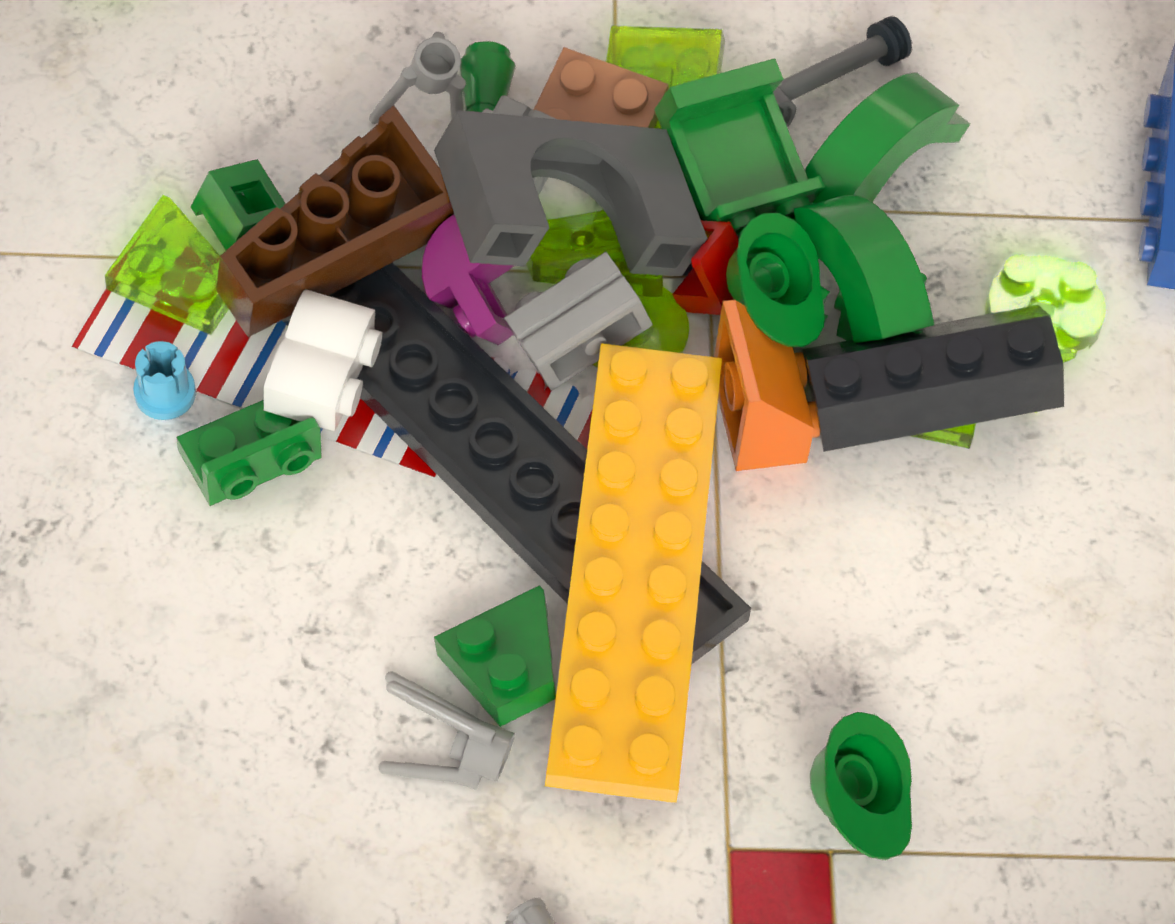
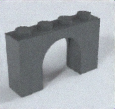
M457 110L434 149L470 263L526 265L549 229L533 181L534 177L562 180L590 195L610 218L630 273L681 277L690 265L692 257L707 240L666 129Z

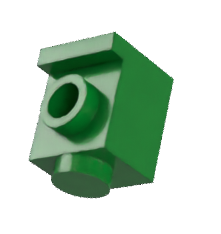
M256 159L209 171L191 205V209L196 216L204 215L226 251L276 207L282 208L286 203L259 160Z

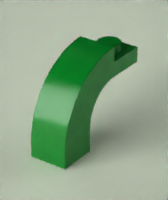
M917 72L901 75L875 90L841 121L805 168L808 179L821 176L825 185L824 190L816 197L813 203L846 195L860 196L873 203L892 174L916 151L932 143H959L970 126L967 120L956 113L959 104Z
M846 195L793 208L795 221L808 233L817 250L818 259L826 265L838 284L844 300L854 343L884 339L935 325L926 287L915 257L900 230L876 204L860 196Z

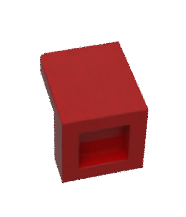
M701 221L707 240L691 259L693 269L672 295L681 312L721 315L723 301L734 300L728 290L726 272L729 259L738 248L739 239L730 222Z

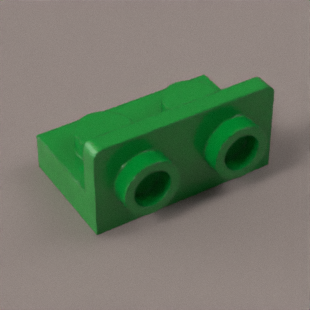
M264 400L176 437L178 451L209 506L226 499H240L250 494L258 485L283 474L294 475L307 469L313 461L322 458L321 431L315 418L311 417L303 421H297L264 411Z

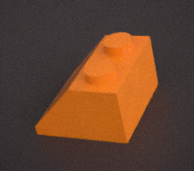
M736 300L723 301L714 357L722 358L718 402L735 470L743 471L807 463L812 438L820 436V428L814 401L807 402L804 391L807 385V368L803 353H794L793 347H788L771 340L757 328L749 316L745 305Z

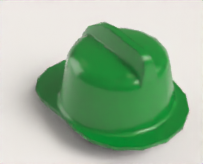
M763 213L751 219L740 233L738 248L728 262L726 272L728 290L734 300L745 305L749 316L757 328L771 340L788 347H804L815 341L824 327V304L817 250L808 233L795 220L780 213Z
M856 712L844 716L831 729L826 746L813 761L809 774L810 789L815 803L854 849L869 858L888 860L902 854L910 843L912 830L910 757L903 740L894 728L877 715Z

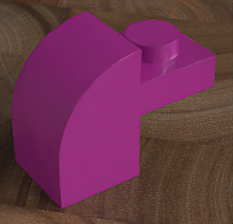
M453 214L435 230L423 255L422 280L429 300L449 309L453 308L458 322L472 338L478 336L491 343L500 345L514 335L504 319L507 313L490 283L515 266L470 263L455 214Z

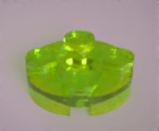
M1016 254L1005 261L1003 269L994 277L985 304V315L1033 306L1032 304L1038 302L1053 305L1056 309H1054L1050 317L1062 360L1065 363L1074 359L1077 351L1086 348L1088 345L1090 348L1097 341L1105 319L1106 303L1101 289L1096 284L1097 274L1088 264L1070 262L1053 256Z

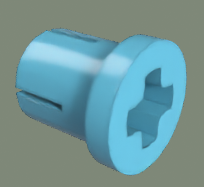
M153 342L145 346L146 351L142 349L136 356L135 368L137 377L133 388L135 401L145 415L158 420H170L183 415L193 405L196 396L195 382L192 374L186 368L184 355L180 349L178 350V347L169 342Z

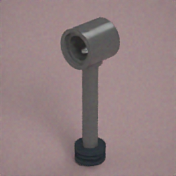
M895 16L884 18L868 27L866 40L785 78L773 93L787 128L796 114V106L792 100L875 60L884 66H890L907 58L912 52V40L904 23Z

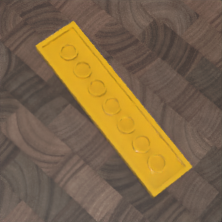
M601 343L545 787L677 802L722 358Z

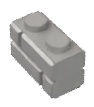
M604 252L594 260L583 259L575 263L567 271L563 280L544 292L537 291L524 296L517 303L515 310L504 317L520 346L551 391L599 361L601 343L622 346L653 325L637 294L625 277L622 276L607 252Z

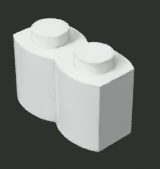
M305 289L293 311L285 338L282 340L270 366L264 384V411L297 421L314 417L319 427L334 432L343 414L352 417L358 406L363 381L358 380L357 377L363 365L369 367L374 365L381 346L382 332L374 330L375 310Z

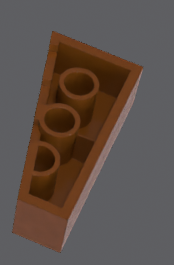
M394 105L379 117L378 124L362 138L358 136L342 150L341 156L320 175L315 173L299 187V193L282 208L276 207L220 255L216 291L248 337L291 316L305 289L329 296L427 245L435 230L454 214L440 168Z

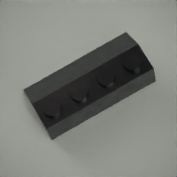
M1039 305L938 323L930 327L884 339L854 343L853 340L802 349L806 362L810 393L816 407L823 452L1064 407V363L1050 314Z

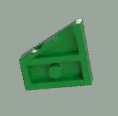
M540 585L434 636L437 656L500 727L556 699L547 619L548 611L545 592Z

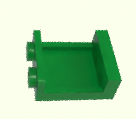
M775 58L669 87L654 109L661 128L666 129L700 220L730 222L737 236H740L748 221L763 213H780L793 220L796 219L793 208L811 204L825 188L821 176L811 179L807 178L773 92L784 80Z

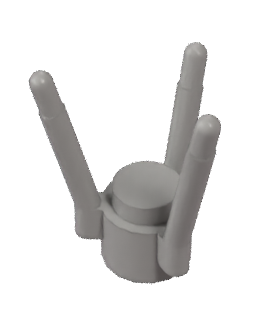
M435 32L431 38L423 40L419 44L411 65L402 70L398 81L369 117L371 123L377 124L379 117L395 105L404 92L414 85L419 90L428 94H439L447 91L450 95L451 118H453L457 110L464 111L462 92L466 82L457 74L461 64L460 53L453 43L445 39V35L442 32Z
M393 671L386 674V689L389 693L458 729L450 757L461 762L460 767L457 768L383 761L379 764V771L381 773L410 778L456 782L475 790L482 776L496 782L498 781L510 753L515 733L476 718Z

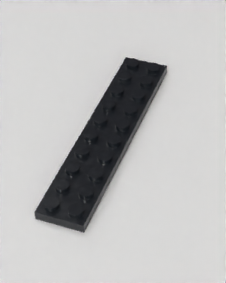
M393 262L329 295L333 298L374 309V330L382 332L381 346L372 367L363 365L357 377L358 380L363 381L360 398L568 604L587 449L432 300H429L428 296ZM292 315L282 320L287 326ZM703 561L701 563L691 665L747 623L751 612V607Z

